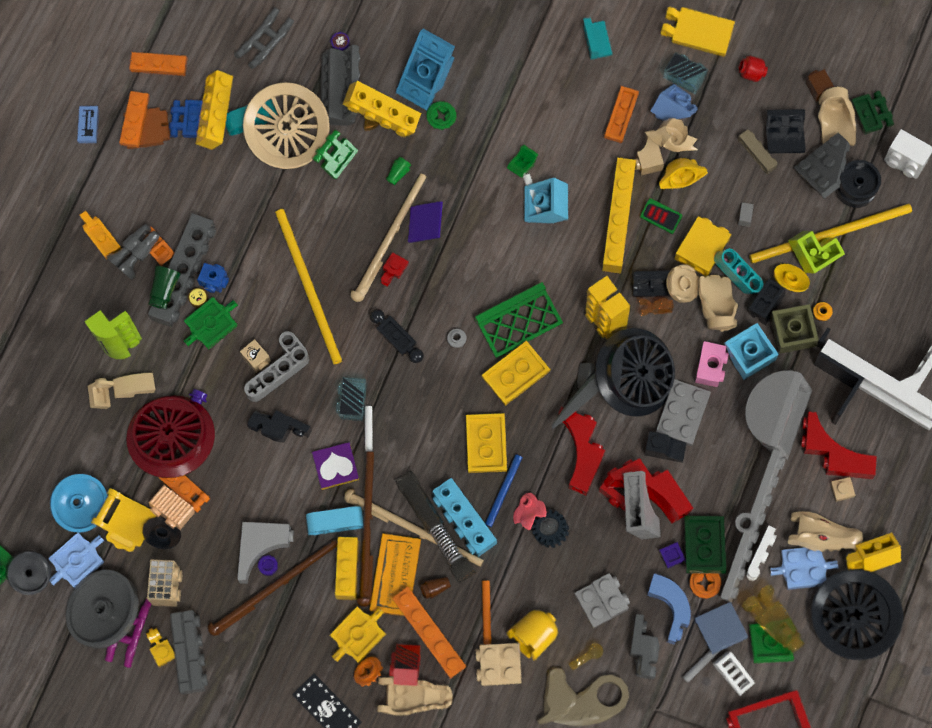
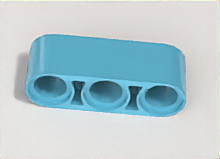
M348 507L306 514L308 535H320L363 528L362 507Z

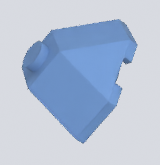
M673 84L660 93L651 112L655 114L656 118L665 121L669 118L682 119L690 117L698 109L696 105L691 104L690 100L692 98L690 94Z

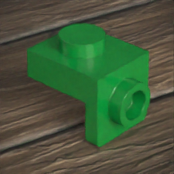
M522 145L519 153L509 162L507 169L523 178L534 167L538 153L526 145Z

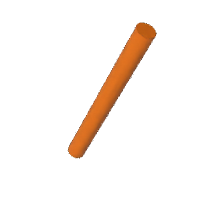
M482 581L483 645L491 644L490 581Z

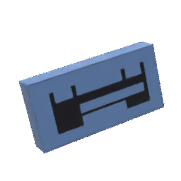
M79 106L78 143H97L98 106Z

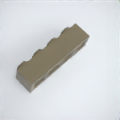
M748 129L739 135L738 141L767 175L776 169V159L770 156L768 150L764 149L761 141L755 138V134L752 131L750 132Z

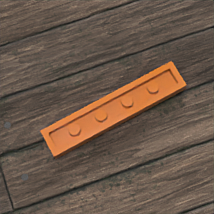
M406 587L392 598L450 679L467 667L409 587Z

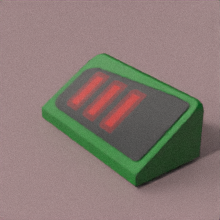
M649 198L640 218L673 235L683 215Z

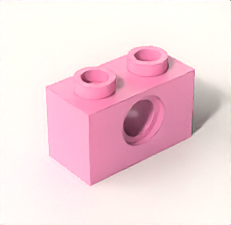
M703 342L695 383L718 387L719 382H723L725 371L722 370V366L727 364L729 353L725 352L726 346ZM713 361L718 367L710 368L708 362Z

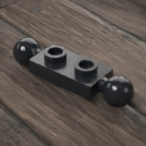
M373 309L370 312V320L375 324H380L376 328L377 331L402 356L408 352L411 362L420 363L423 360L424 354L422 350L413 348L417 344L416 341L391 316L385 319L384 312L381 309Z

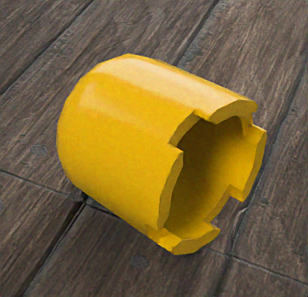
M532 610L507 631L509 639L514 638L520 644V652L528 659L532 656L533 661H535L556 639L558 634L555 624L556 619L549 612L546 614L540 610Z

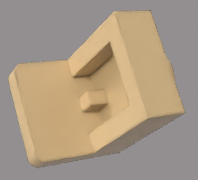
M99 378L94 383L88 385L90 408L107 409L111 407L109 388L114 386V381Z

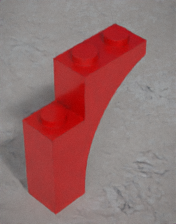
M561 407L558 415L561 413L564 407ZM575 411L562 422L574 440L577 455L576 467L569 483V489L587 496L606 450L600 444L589 443L597 426V422L594 421L595 419L586 414L582 416Z
M808 412L807 416L803 417L802 429H805V436L801 438V447L804 448V454L827 456L823 460V469H826V475L864 479L874 478L876 475L877 456L859 454L839 445L826 433L818 419L817 412Z
M640 458L635 461L631 459L625 462L620 469L616 467L607 473L608 477L603 481L607 488H624V473L644 471L649 499L664 512L671 524L687 516L694 509L668 470L662 473L657 471L651 475Z

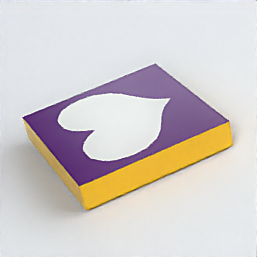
M350 442L312 452L322 490L359 480Z

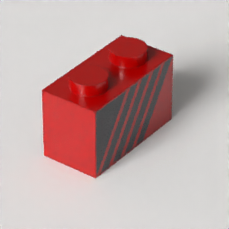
M397 644L396 652H392L390 676H393V685L417 686L421 646Z

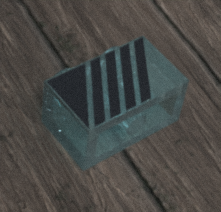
M675 52L664 71L663 78L696 95L707 77L708 69L701 63L691 61L686 55Z
M343 377L342 383H339L338 394L341 395V399L336 404V413H339L340 419L363 421L367 390L366 379Z

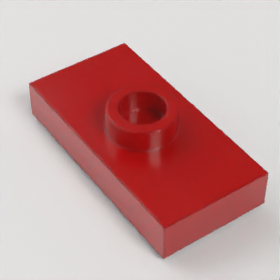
M603 483L599 492L609 499L608 502L615 508L619 506L626 512L625 497L614 488H607Z

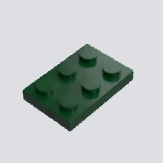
M685 516L686 573L726 574L724 516Z

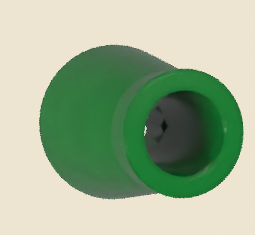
M399 157L397 160L395 159L386 180L396 185L410 171L411 164L402 157Z

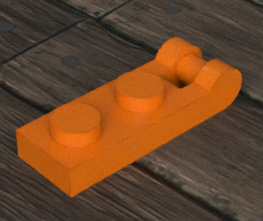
M185 475L175 478L158 477L175 494L190 504L196 513L201 510L200 507L205 502L207 503L210 500V497ZM197 494L199 498L195 502L191 499Z

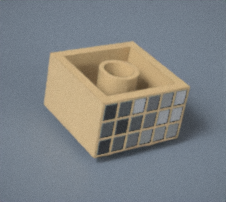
M150 561L147 599L153 606L177 607V601L180 602L181 590H178L179 582H182L183 572L175 561Z

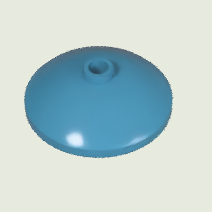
M73 474L65 477L55 486L50 498V510L53 518L62 528L71 532H86L96 527L91 521L97 517L108 495L104 486L96 478L86 474ZM74 499L79 500V503L76 506H74L73 504Z

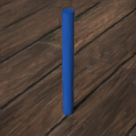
M515 455L485 522L486 526L490 528L493 526L522 460V457L519 455Z

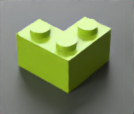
M802 231L788 240L805 273L815 274L845 255L837 238H825L818 242L813 231Z

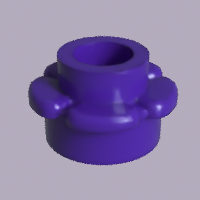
M196 389L189 393L192 397L191 401H195L200 405L202 402H207V394Z

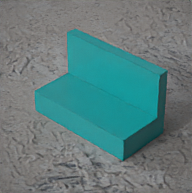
M591 17L583 19V29L590 58L596 59L611 56L612 50L605 21L592 23Z

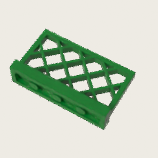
M543 282L475 316L474 320L495 358L519 347L525 341L529 342L563 324L545 290L546 287ZM544 296L547 301L545 309L535 306L536 299ZM526 306L531 308L528 318L518 315L520 307ZM533 309L544 312L541 322L531 319ZM546 313L554 315L557 322L552 325L543 323ZM507 314L514 316L512 327L501 323L503 316ZM516 318L527 320L525 330L514 328ZM529 322L540 325L537 333L527 332ZM489 323L498 325L495 335L487 333L484 326ZM500 326L511 329L508 339L497 336ZM513 330L524 333L521 341L514 342L510 340ZM496 339L507 342L504 350L497 352L494 347Z

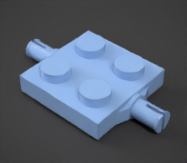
M77 533L48 558L57 571L50 579L53 586L63 578L75 588L85 577L92 574L104 563L95 549L104 541L100 535L92 542H89Z
M808 548L787 549L781 551L782 566L770 568L771 576L783 574L787 590L818 587L827 580L826 570L838 569L837 560L825 562L820 550L812 551Z

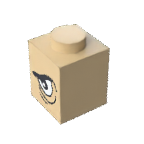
M255 339L240 351L241 356L256 373L265 370L270 365L271 359Z

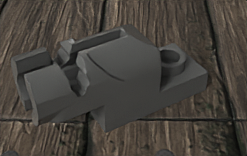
M636 614L630 656L638 657L636 659L637 677L655 679L656 668L650 664L658 662L659 641L657 637L641 635L646 633L647 621H643L644 615Z

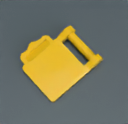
M109 488L108 496L103 506L91 523L108 531L106 539L117 549L132 552L136 546L140 547L144 541L142 534L144 524L149 519L156 518L157 516L149 508ZM116 498L120 500V503L109 523L106 524L103 520Z

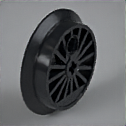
M640 328L623 329L610 336L602 345L595 364L596 383L602 397L614 410L633 417L649 415L661 408L668 399L675 379L674 361L667 346L655 334ZM636 339L640 340V349L638 348ZM629 341H630V345H631L632 352L630 351V349H629L628 346L626 345V343H628ZM647 342H648V343H650L651 345H650V347H649V349H648V351H647V353H646ZM655 349H657L659 353L651 359ZM663 357L664 363L653 365L656 361ZM628 377V379L621 384V378ZM630 384L624 396L621 391ZM654 384L662 389L660 393L658 392ZM634 391H635V397H634V402H633V401L630 400V398L632 397V395H633V393H634ZM650 392L654 396V400H651ZM642 393H643V397H644L645 404H641Z
M850 569L838 572L822 583L813 598L811 619L819 640L831 652L850 660H868L883 654L896 642L903 625V608L898 594L884 578L870 571ZM852 584L860 585L857 602H855ZM841 586H848L850 602L840 588ZM864 587L870 588L872 591L861 605ZM836 590L844 604L831 596L830 593ZM875 594L876 602L865 608L867 603ZM828 599L839 608L824 606V603ZM877 606V611L868 612L869 610ZM823 611L830 612L826 618H823ZM856 612V615H860L858 620H856V617L849 616ZM833 614L840 616V623H835L832 620ZM879 616V620L870 617ZM824 623H827L831 629L826 630ZM870 623L880 625L881 631L872 626ZM845 627L836 641L830 636V633ZM851 627L847 647L839 644V642ZM867 629L880 637L881 640L875 643ZM855 630L859 649L851 648ZM861 631L871 645L868 648L863 646Z

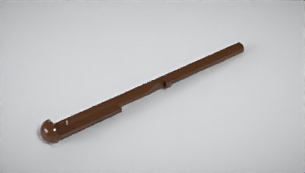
M367 452L361 590L360 598L356 599L357 603L362 607L368 606L372 600L373 555L370 556V520H373L374 452Z
M335 539L217 623L213 625L210 622L208 632L213 636L220 635L221 632L254 610V605L273 593L280 586L286 585L292 578L338 546V542Z

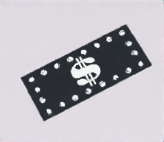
M315 673L292 694L324 728H357L362 723Z

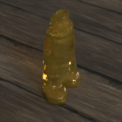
M769 584L760 590L757 597L755 595L749 597L742 604V608L747 612L754 613L756 615L755 621L776 641L781 643L784 648L788 647L794 653L805 643L801 640V634L798 633L795 624L781 602L777 601L774 603L772 598L774 588ZM760 602L766 607L765 610L761 607Z

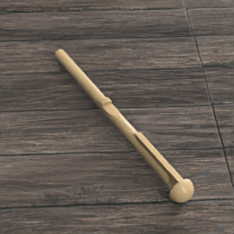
M420 174L356 291H351L352 300L360 302L364 299L383 264L381 259L395 233H398L403 219L426 179L424 174Z
M353 489L346 491L344 495L345 501L356 507H362V510H364V498L354 494L355 490ZM372 503L373 516L387 523L391 521L420 535V538L427 539L437 545L430 532ZM457 547L459 549L458 552H461L460 555L464 559L481 567L483 559Z

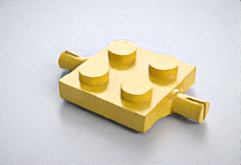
M357 606L330 634L340 647L332 657L338 662L346 653L359 663L386 635L376 622L384 612L378 607L370 616Z

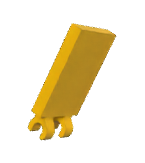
M668 7L665 18L678 22L676 28L663 23L661 35L672 37V43L725 57L735 21L683 7L680 12L675 8Z

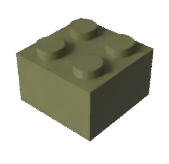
M810 304L772 311L770 321L778 354L816 347L819 339Z

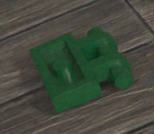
M880 91L874 93L875 99L873 100L870 94L851 100L865 135L882 129V121L886 122L887 127L894 125L893 114L888 110L886 98L882 96ZM875 107H879L882 114L878 115Z

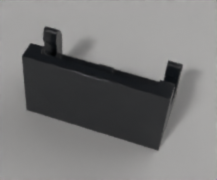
M634 271L632 276L633 297L670 296L666 282L670 271Z
M768 279L749 308L751 316L753 318L758 317L760 322L766 326L772 311H776L785 297V288L775 281Z

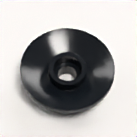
M162 517L149 519L143 526L142 534L151 546L158 549H171L180 542L181 531L177 527L174 529L169 527L165 523L166 519Z

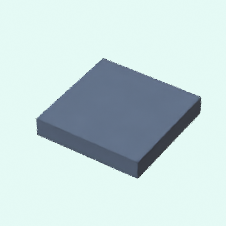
M731 602L695 618L712 655L748 638Z

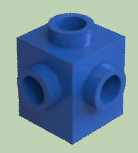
M204 263L197 279L199 285L203 286L208 292L214 293L216 291L221 293L222 288H226L229 281L226 270H224L225 268L217 264L212 266Z

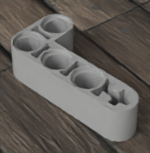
M284 332L279 337V343L285 355L246 383L244 391L250 401L257 402L308 364V352L292 332ZM285 340H293V343L291 345H284ZM299 353L305 355L304 358L301 360L295 359L296 355ZM281 366H290L287 371H280ZM268 376L274 377L271 383L264 382ZM251 389L257 390V393L254 394L251 392Z

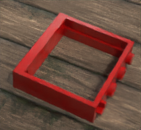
M797 690L731 711L727 714L728 718H725L728 728H741L737 719L738 716L789 700L799 728H811Z

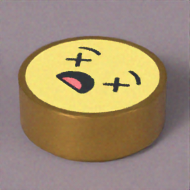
M195 288L189 293L188 299L193 307L200 308L208 301V295L205 290Z

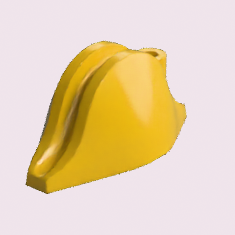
M675 159L666 167V173L659 182L660 189L687 187L707 175V169L698 166L695 159Z

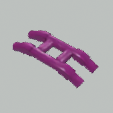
M148 599L145 600L138 618L133 623L135 629L132 637L125 635L119 641L129 644L123 665L128 668L132 666L136 647L152 605ZM118 642L107 647L105 661H113Z

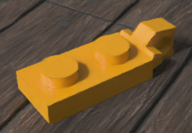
M86 211L80 214L85 222L82 226L83 230L105 259H107L108 254L116 253L121 249L99 218L96 216L91 218Z

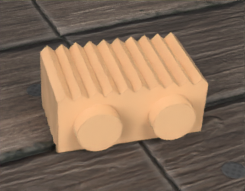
M165 485L149 501L150 511L157 517L160 515L166 519L165 523L172 529L177 527L181 530L195 513L194 508Z

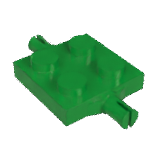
M214 297L209 299L184 320V323L190 328L192 333L183 340L184 343L189 347L195 340H198L210 350L238 327L230 315V312L238 304L232 300L224 307Z

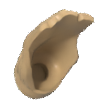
M843 87L827 89L819 98V105L821 107L818 118L822 130V144L835 134L840 133L849 142L850 146H854L856 143L855 111L848 99V91Z
M719 275L700 276L699 297L701 299L703 315L707 319V329L723 332L737 326L735 315L738 303L735 302L732 296L731 280L728 277H720Z

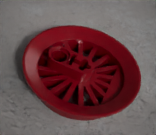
M176 395L160 397L145 404L132 418L127 430V448L135 464L150 475L160 478L184 476L200 467L210 455L215 441L214 424L207 410L199 403L191 401L190 398ZM157 410L164 411L165 422L163 421ZM153 412L160 423L147 415ZM197 418L200 420L199 423L189 424ZM145 420L153 426L142 425L141 422ZM201 429L200 434L188 432ZM138 430L150 433L138 435ZM184 438L195 439L198 442L194 445ZM149 440L139 447V441ZM178 442H181L182 444H184L192 450L186 454ZM154 446L148 455L144 453V451ZM169 449L167 453H161L162 450ZM177 449L182 454V457L178 459L175 457Z

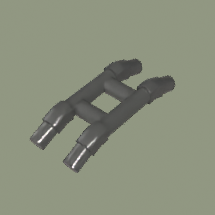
M276 7L272 9L271 13L268 14L249 40L234 53L235 57L239 59L248 53L252 46L259 50V54L248 64L251 69H254L266 59L280 40L287 35L294 23V20L288 17L278 30V33L272 30L270 26L274 23L280 12ZM264 33L272 38L266 46L257 41Z

